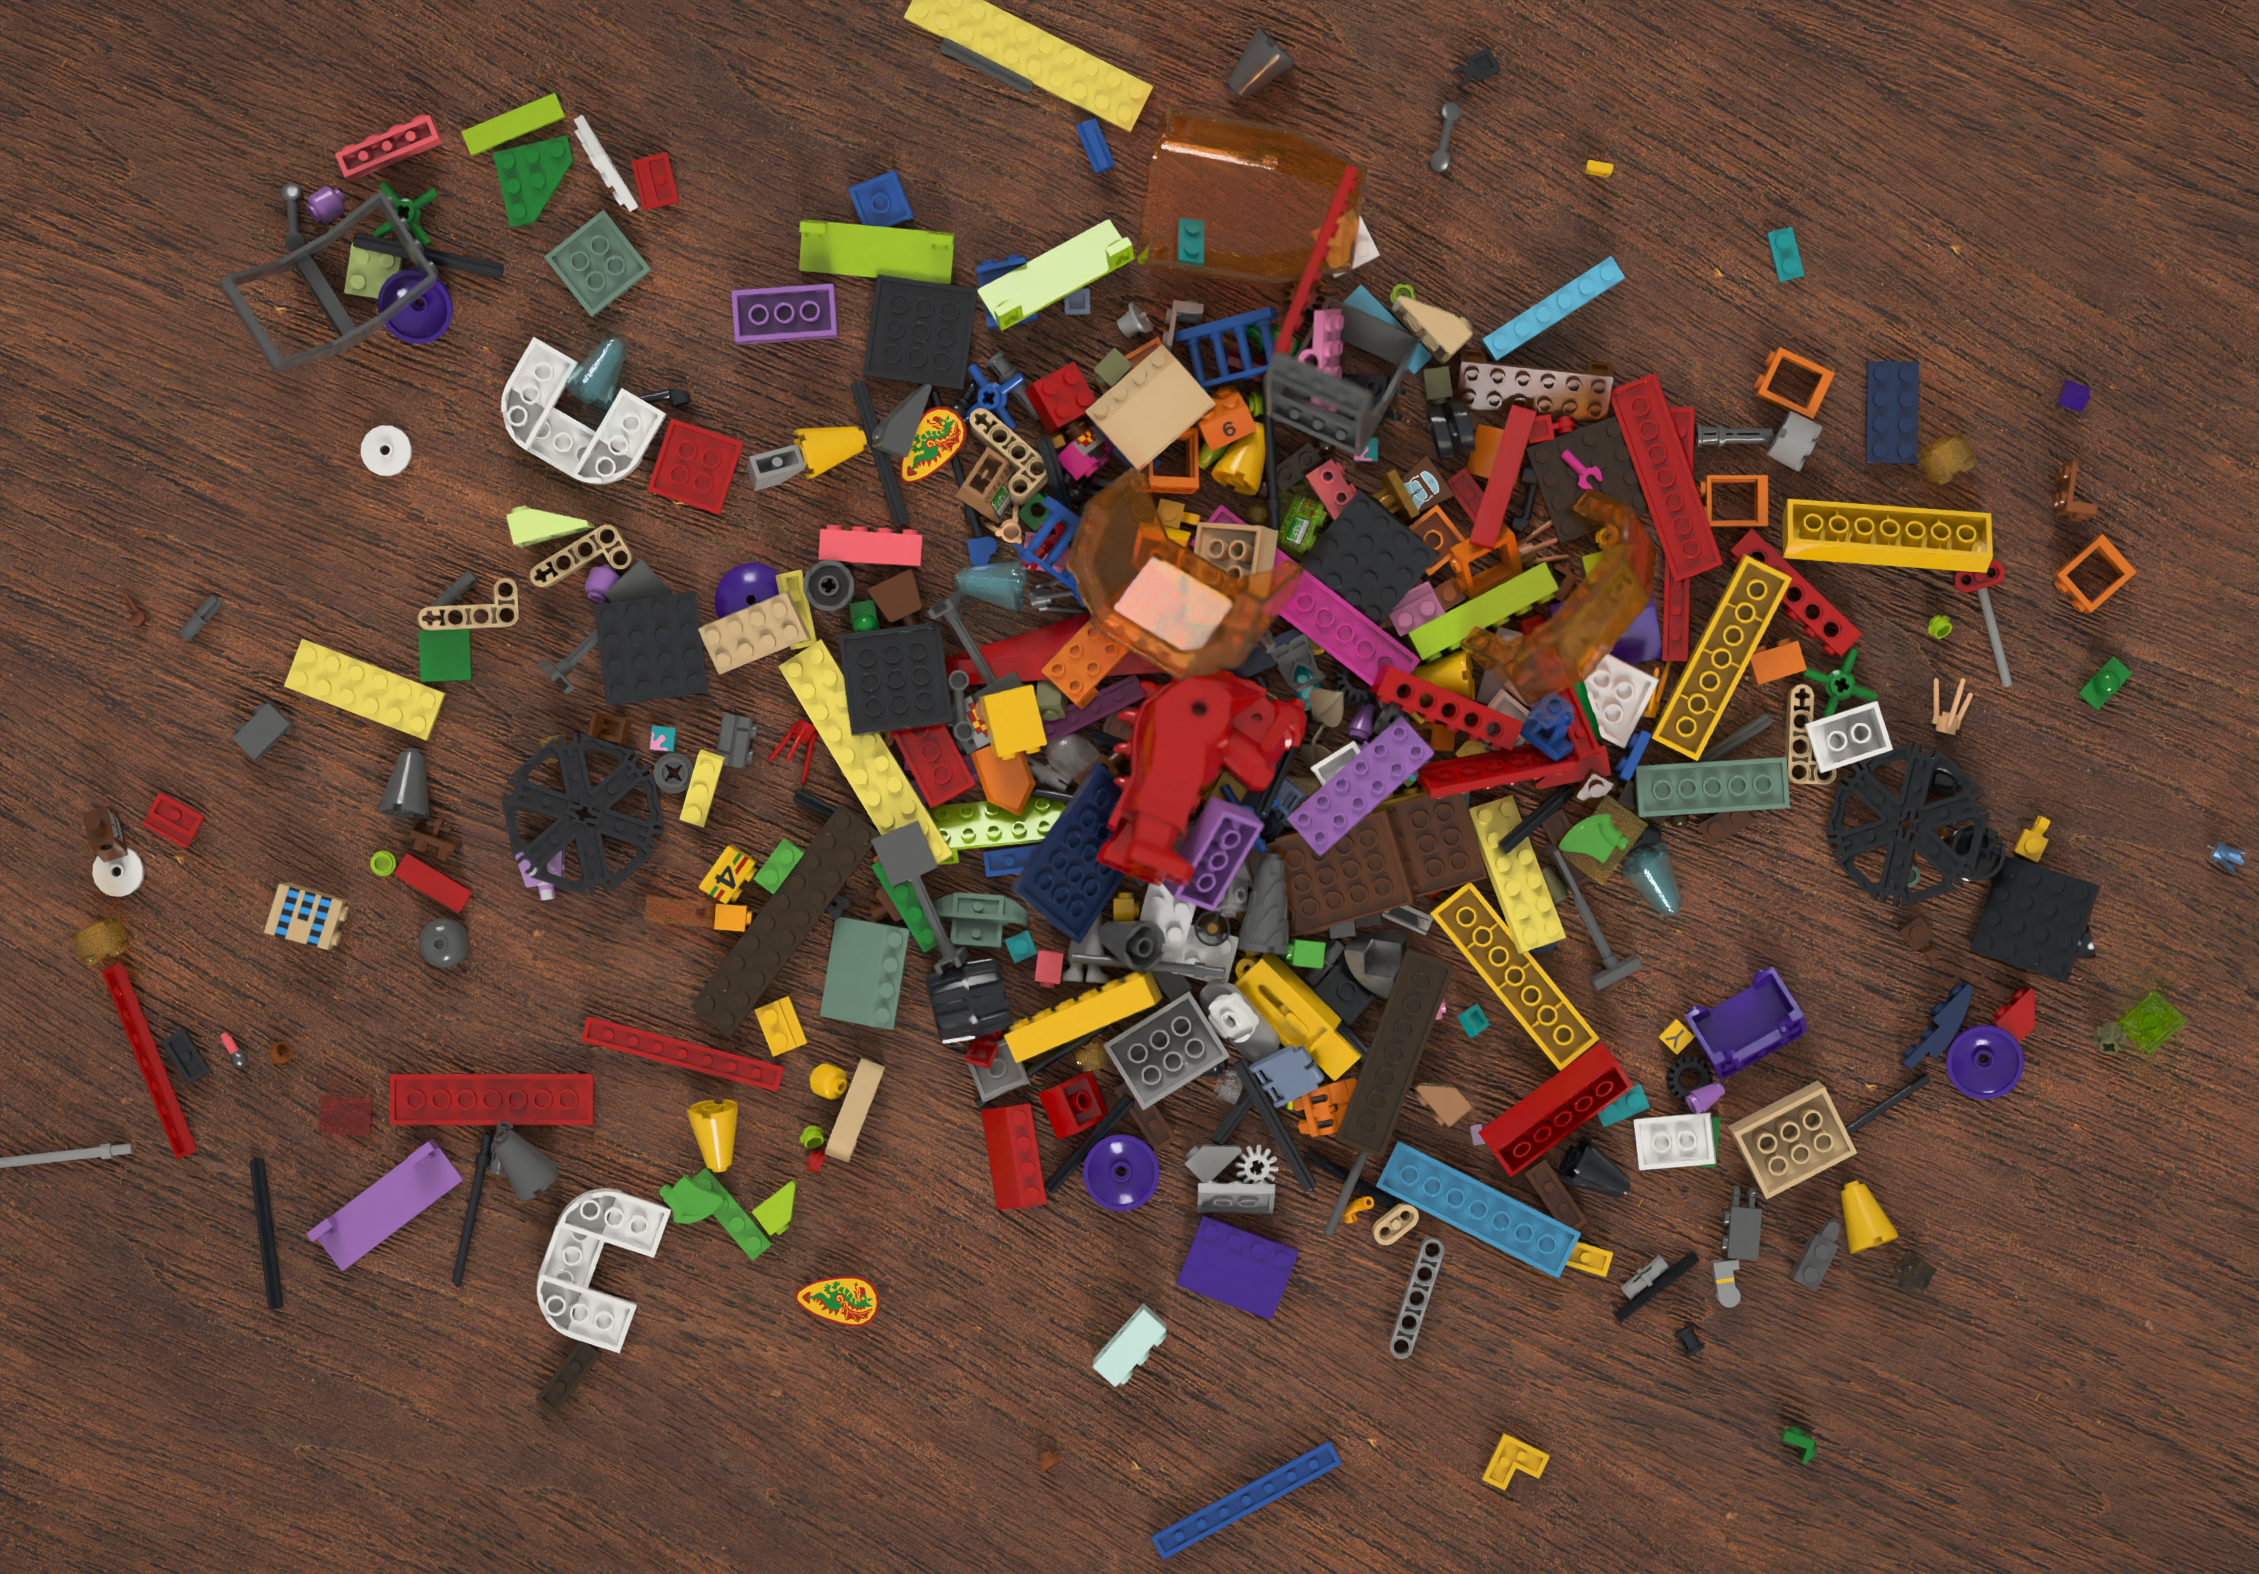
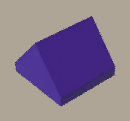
M2065 380L2057 404L2082 412L2089 400L2090 388Z

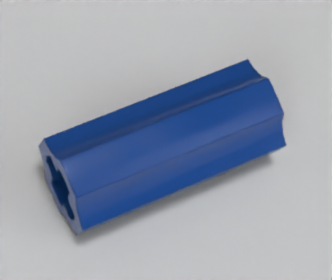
M1096 118L1075 126L1095 175L1115 167Z

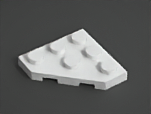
M583 115L574 119L578 127L575 133L594 167L600 172L607 187L613 186L616 191L612 192L618 204L620 206L625 204L629 212L638 207L636 201Z
M1591 645L1579 667V671L1588 692L1587 695L1599 725L1601 737L1622 748H1626L1659 679Z

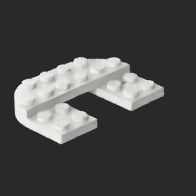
M533 337L509 378L502 395L501 411L505 427L510 436L526 451L579 481L590 484H608L628 476L643 460L641 458L667 414L621 388L596 432L554 408L579 363Z
M1194 825L1187 827L1186 839L1192 831ZM1174 843L1172 849L1179 853L1183 844ZM1243 861L1234 877L1248 881V888L1253 889L1245 861ZM1149 883L1141 910L1140 921L1152 922L1162 929L1165 936V944L1162 943L1161 952L1164 953L1160 961L1185 964L1201 962L1206 963V966L1226 967L1225 978L1213 976L1197 978L1192 974L1178 973L1207 982L1222 980L1221 983L1226 984L1235 957L1239 936L1229 934L1224 943L1214 947L1202 944L1195 935V925L1191 924L1196 905L1174 898L1162 883L1160 886ZM1205 932L1198 933L1200 938L1207 943L1215 944L1220 942L1215 936L1210 937Z
M610 1188L594 1189L573 1199L564 1208L557 1220L537 1276V1298L541 1311L549 1324L565 1336L620 1353L637 1305L636 1303L589 1289L592 1275L604 1242L654 1258L671 1208L623 1193L621 1190Z

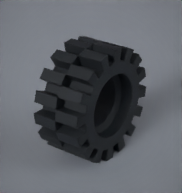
M1344 665L1340 666L1334 679V689L1343 692L1344 702L1347 699L1349 700V706H1353L1356 703V707H1361L1363 703L1366 706L1370 701L1373 702L1377 694L1370 691L1371 686L1367 683V687L1363 690L1353 688L1349 683V677L1355 673Z
M1681 1056L1678 1060H1674L1671 1063V1067L1667 1069L1666 1085L1668 1089H1670L1675 1097L1685 1102L1690 1091L1714 1083L1712 1082L1714 1076L1710 1066L1696 1056ZM1687 1069H1693L1699 1075L1698 1084L1691 1089L1683 1087L1680 1082L1682 1072Z

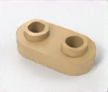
M1408 1202L1397 1204L1374 1223L1372 1227L1373 1237L1382 1245L1394 1243L1417 1224L1419 1219L1418 1211ZM1403 1211H1408L1406 1217H1400ZM1383 1227H1388L1387 1232L1380 1233Z

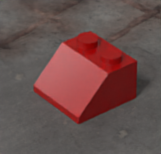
M1091 1069L1038 1093L1058 1140L1079 1133L1100 1122L1109 1112Z

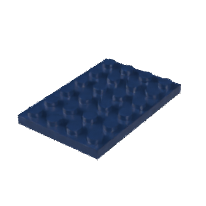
M1097 762L1093 765L1010 888L1065 935L1079 944L1126 876L1125 873L1096 861L1101 846L1110 839L1113 833L1112 830L1107 828V825L1123 793L1120 791L1121 788L1114 783L1116 776Z

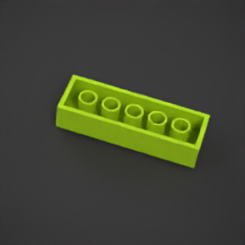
M1544 562L1405 634L1415 655L1421 661L1425 659L1426 663H1429L1442 656L1441 650L1448 648L1450 652L1464 645V638L1470 636L1471 640L1487 633L1485 627L1492 624L1496 628L1510 621L1508 615L1515 612L1516 616H1519L1533 609L1531 606L1533 602L1538 601L1540 605L1554 598L1553 592L1559 588Z

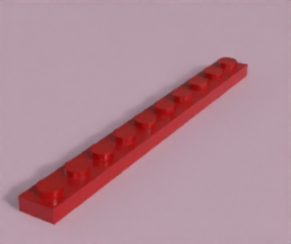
M1669 407L1694 478L1696 408ZM1666 555L1662 661L1688 662L1691 577L1675 582Z

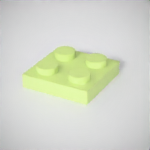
M352 243L344 293L378 299L380 289L385 281L393 274L401 271L403 258L356 248Z

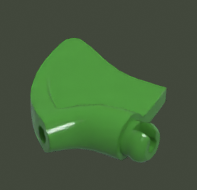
M1611 814L1595 815L1575 825L1562 839L1559 849L1565 852L1587 854L1604 864L1616 846L1624 850L1630 840L1628 837L1623 836L1624 833L1613 826Z
M687 1175L679 1180L673 1188L669 1184H665L659 1190V1195L664 1198L663 1201L672 1210L673 1222L694 1223L714 1213L725 1201L723 1195L701 1188Z

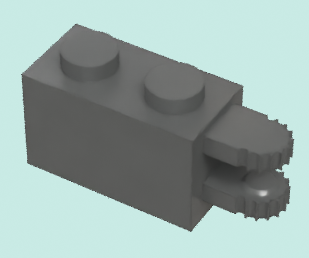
M1733 1186L1731 1204H1728V1210L1723 1212V1225L1726 1226V1236L1721 1237V1251H1724V1255L1727 1258L1758 1260L1762 1209L1755 1207V1187L1748 1188L1747 1206L1739 1205L1740 1187Z
M1827 1219L1821 1225L1817 1234L1812 1231L1810 1232L1789 1274L1791 1279L1817 1291L1839 1247L1835 1243L1839 1235L1838 1232H1840L1839 1223L1833 1219Z

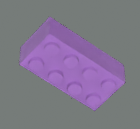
M834 284L731 291L734 336L737 345L839 338L836 287Z
M1211 796L1178 853L1195 866L1188 886H1182L1163 879L1162 884L1174 898L1215 911L1264 825L1252 811Z

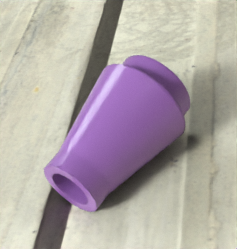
M1363 703L1359 707L1348 727V730H1350L1348 736L1356 740L1368 741L1369 736H1372L1376 706L1370 703L1365 706Z
M1715 1081L1712 1084L1690 1091L1689 1096L1686 1097V1102L1696 1115L1700 1112L1705 1113L1725 1094V1090L1720 1082Z

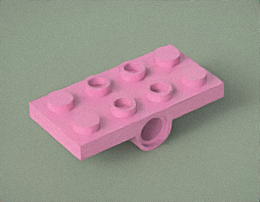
M1341 309L1314 310L1313 349L1304 350L1298 360L1340 379L1342 378V368L1339 366V361L1343 352V342L1340 340V335L1344 326V317L1341 315ZM1311 397L1312 403L1332 412L1338 411L1337 408Z

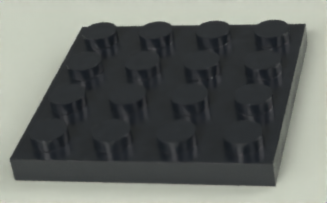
M877 274L863 376L921 385L929 384L934 387L964 391L978 289Z
M1361 488L1299 565L1379 627L1440 553Z
M695 591L593 604L607 706L708 692L702 639L698 630L700 623Z
M940 622L838 635L852 737L953 723Z
M2005 856L2002 868L1995 875L1970 951L2068 983L2101 886Z

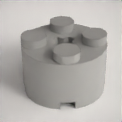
M1790 411L1781 424L1776 438L1773 439L1767 455L1799 472L1806 460L1803 456L1810 455L1816 444L1812 439H1817L1823 426Z

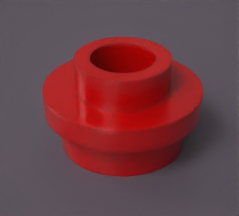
M821 1149L817 1153L815 1151L811 1152L805 1162L808 1165L806 1171L810 1172L811 1170L817 1173L827 1157L822 1154L823 1151Z

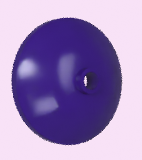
M418 269L399 271L385 281L378 295L379 314L424 280ZM438 278L435 285L419 297L423 299L424 304H420L416 299L384 324L391 333L404 341L416 344L432 342L444 334L452 321L453 302L449 291Z
M746 563L731 569L721 579L715 594V608L719 619L752 606L747 603V598L751 595L756 598L755 604L778 595L779 591L775 575L779 573L773 568L759 563Z
M1978 1025L1966 1029L1953 1040L1947 1052L1946 1068L1950 1080L1963 1094L1976 1099H1994L2008 1093L2018 1083L2023 1073L2024 1056L2018 1041L2009 1032L1993 1025ZM1981 1054L1988 1055L1986 1060H1979V1056Z
M1112 1135L1099 1141L1088 1153L1083 1167V1179L1088 1193L1098 1204L1114 1211H1128L1140 1207L1151 1198L1159 1181V1165L1152 1149L1142 1140L1130 1135ZM1118 1167H1124L1126 1173L1120 1176L1116 1173Z

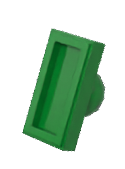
M874 600L849 604L854 633L880 630Z
M2111 656L2077 694L2097 711L2118 691L2119 687L2132 673L2119 660Z

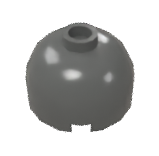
M437 918L429 922L422 929L418 939L419 951L422 957L430 965L438 968H450L461 963L470 949L469 935L466 927L459 921L451 918Z

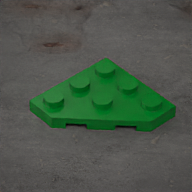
M568 136L493 152L511 228L537 222L542 210L554 195L567 170L574 163Z

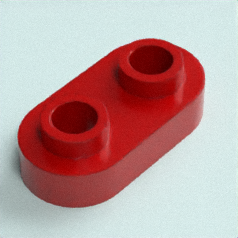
M1991 560L1988 568L1994 571L1992 578H1989L1986 573L1956 571L1953 576V584L1957 590L1964 593L1993 586L2003 580L2005 575L2004 567L2000 562ZM1964 575L1968 576L1970 579L1967 585L1962 583V577Z

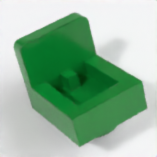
M1791 1426L1789 1430L1782 1427L1779 1437L1785 1442L1802 1447L1798 1460L1807 1465L1809 1459L1812 1460L1816 1453L1817 1446L1814 1445L1815 1440L1804 1435L1805 1430Z

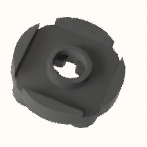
M1400 689L1397 691L1398 696H1401L1405 693ZM1391 701L1390 705L1384 704L1372 732L1380 735L1394 722L1400 711L1398 709L1399 703Z

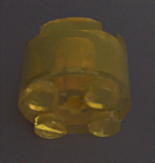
M1961 430L1954 431L1953 434L1955 436L1948 439L1947 435H1944L1927 444L1921 449L1923 454H1915L1929 482H1938L1940 485L1945 484L1953 479L1952 474L1959 470L1965 472L1976 465L1973 461L1976 457Z
M119 914L90 924L84 930H77L71 933L82 962L86 963V966L100 962L101 959L106 958L108 953L110 957H113L130 948L129 944L131 942Z

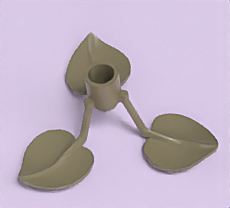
M1317 688L1309 693L1310 706L1306 707L1304 711L1312 709L1314 719L1319 722L1322 721L1321 726L1311 740V745L1304 744L1301 747L1302 760L1313 774L1314 772L1311 767L1332 755L1327 748L1317 745V740L1326 725L1336 727L1340 724L1344 709L1342 691H1329ZM1266 692L1265 697L1270 701L1278 699L1273 694Z

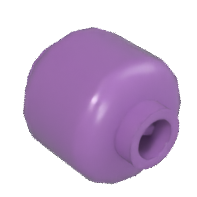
M324 186L308 198L306 209L315 222L329 224L345 212L343 203L346 199L337 188L333 190L328 186Z
M602 564V567H593L584 586L585 591L588 593V598L598 603L610 601L604 593L621 578L616 573V568Z

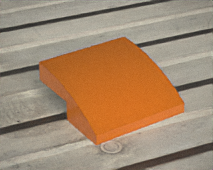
M1478 424L1474 438L1476 451L1470 453L1466 466L1471 475L1489 480L1504 432L1503 429Z

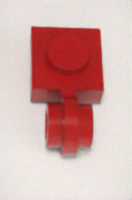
M1551 414L1536 416L1528 439L1529 445L1555 440L1553 430H1558L1559 435L1574 432L1575 421H1572L1571 416L1556 419L1557 423L1552 424Z
M1002 1030L983 1036V1038L973 1039L965 1055L966 1062L990 1069L999 1049L998 1043L993 1041L1000 1039Z

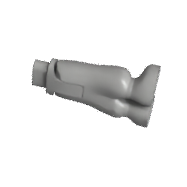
M1102 913L1099 914L1080 944L1071 939L1067 954L1070 968L1062 973L1061 981L1084 982L1083 964L1072 963L1073 953L1105 956L1104 946L1100 943L1098 937L1102 926ZM1087 965L1086 982L1100 984L1109 982V976L1101 970V966Z

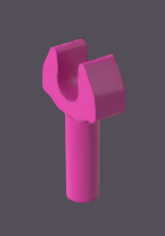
M1568 449L1561 455L1564 461L1579 475L1577 485L1581 489L1593 490L1592 486L1586 481L1588 475L1594 476L1599 482L1603 480L1601 471L1597 466L1593 468L1585 467Z

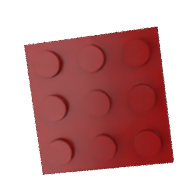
M671 418L647 491L720 515L744 443Z

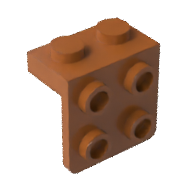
M2074 460L2062 464V467L2057 470L2056 483H2059L2058 493H2055L2053 496L2052 508H2055V515L2067 516V521L2082 522V520H2088L2089 517L2097 515L2098 505L2073 501L2078 461Z

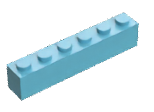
M1610 256L1483 338L1480 343L1493 363H1495L1621 282L1625 276L1612 256Z

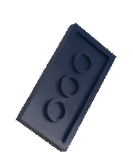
M1867 361L1865 463L1917 464L1919 362Z

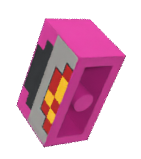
M1093 426L1071 442L1058 455V460L1076 480L1083 475H1086L1088 478L1110 460L1107 455L1114 448Z

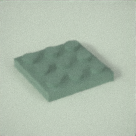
M604 210L544 256L592 318L652 271Z

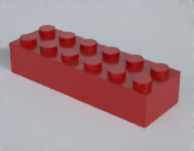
M1600 1042L1577 1060L1568 1064L1566 1068L1554 1077L1549 1078L1543 1085L1529 1093L1516 1105L1507 1109L1505 1113L1487 1124L1478 1133L1508 1175L1512 1177L1633 1088V1085L1617 1060L1604 1044Z

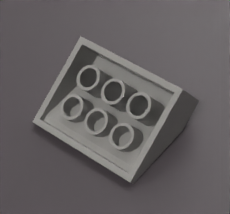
M1190 991L1103 1045L1143 1110L1230 1057Z

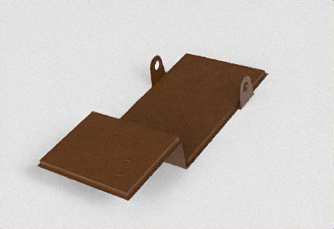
M1460 793L1447 795L1440 799L1424 795L1389 805L1385 811L1365 816L1321 856L1315 852L1297 830H1293L1278 836L1275 839L1276 842L1265 844L1268 850L1262 854H1259L1256 848H1251L1244 859L1252 887L1259 869L1260 860L1266 857V853L1281 855V860H1285L1289 938L1301 934L1307 936L1325 931L1333 925L1412 904L1417 897L1487 878L1463 795Z

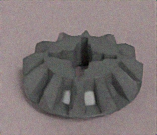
M668 753L662 756L655 764L653 772L655 782L665 792L680 793L689 788L694 767L684 755ZM666 765L674 769L682 765L678 773L682 781L676 778L666 781L670 774Z

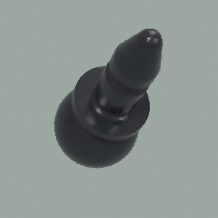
M975 380L967 386V390L964 391L961 398L956 397V403L949 406V409L955 411L963 421L967 416V409L971 408L968 402L971 401L978 388Z

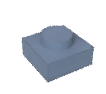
M1080 288L1065 297V315H1090V288Z

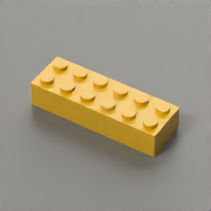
M1151 970L1146 972L1133 971L1124 977L1125 981L1120 982L1119 978L1106 983L1099 992H1097L1096 988L1091 989L1079 996L1078 1001L1070 998L1059 1003L1054 1011H1051V1008H1047L1036 1013L1031 1021L1026 1017L1013 1023L1009 1027L1010 1031L1004 1037L1015 1062H1021L1155 1005L1163 997Z

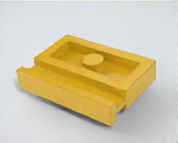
M790 996L755 1009L773 1057L808 1043Z

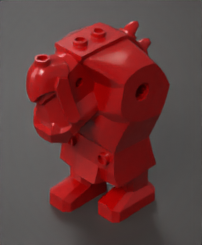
M1171 662L1168 664L1172 674L1170 683L1165 686H1157L1150 681L1140 682V688L1147 695L1145 697L1146 700L1140 708L1136 707V710H1124L1118 713L1117 718L1129 723L1132 733L1131 740L1128 739L1127 743L1117 744L1113 751L1117 754H1123L1125 758L1130 759L1131 776H1126L1125 778L1116 777L1114 779V783L1121 788L1120 791L1123 793L1107 825V828L1112 830L1113 833L1110 839L1101 846L1096 861L1152 885L1160 886L1164 878L1179 885L1188 886L1195 866L1172 848L1174 843H1185L1188 817L1193 819L1201 797L1214 786L1221 769L1247 791L1263 792L1272 782L1275 765L1284 751L1290 750L1291 746L1298 748L1302 742L1307 727V715L1304 711L1306 707L1304 701L1292 698L1291 703L1279 699L1270 701L1265 697L1266 688L1259 686L1254 681L1235 677L1231 672L1220 671L1212 667H1200L1192 671H1185L1179 664Z

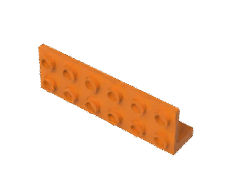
M1145 562L1137 570L1138 573L1128 580L1042 669V673L1081 710L1100 693L1095 686L1164 615L1171 619L1187 603L1184 595L1149 562Z

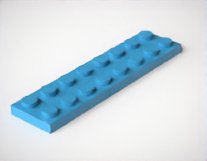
M1399 1140L1376 1184V1187L1558 1279L1581 1235V1232Z

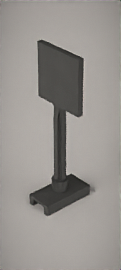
M641 559L604 593L611 602L674 594ZM595 629L565 659L562 658L555 666L544 658L537 664L550 677L549 679L567 695L574 689V686L566 676L573 670L572 667L598 643L597 630Z
M959 589L954 591L948 599L937 601L928 610L932 620L944 615L948 624L951 623L986 681V687L971 695L975 703H977L981 696L1024 686L1015 670L1000 679L996 678L960 618L961 614L956 605L964 597Z
M914 821L871 839L891 887L906 880L912 882L939 944L938 949L941 953V958L934 965L938 975L942 974L949 965L956 964L957 967L962 966L969 956L966 946L955 949L952 941H949L921 877V874L939 866L919 821Z
M1551 844L1546 845L1565 885L1572 893L1574 904L1602 956L1601 961L1605 970L1589 977L1592 985L1597 990H1600L1642 968L1643 966L1639 958L1634 954L1620 962L1618 961L1615 953L1611 952L1590 909L1581 896L1560 852Z

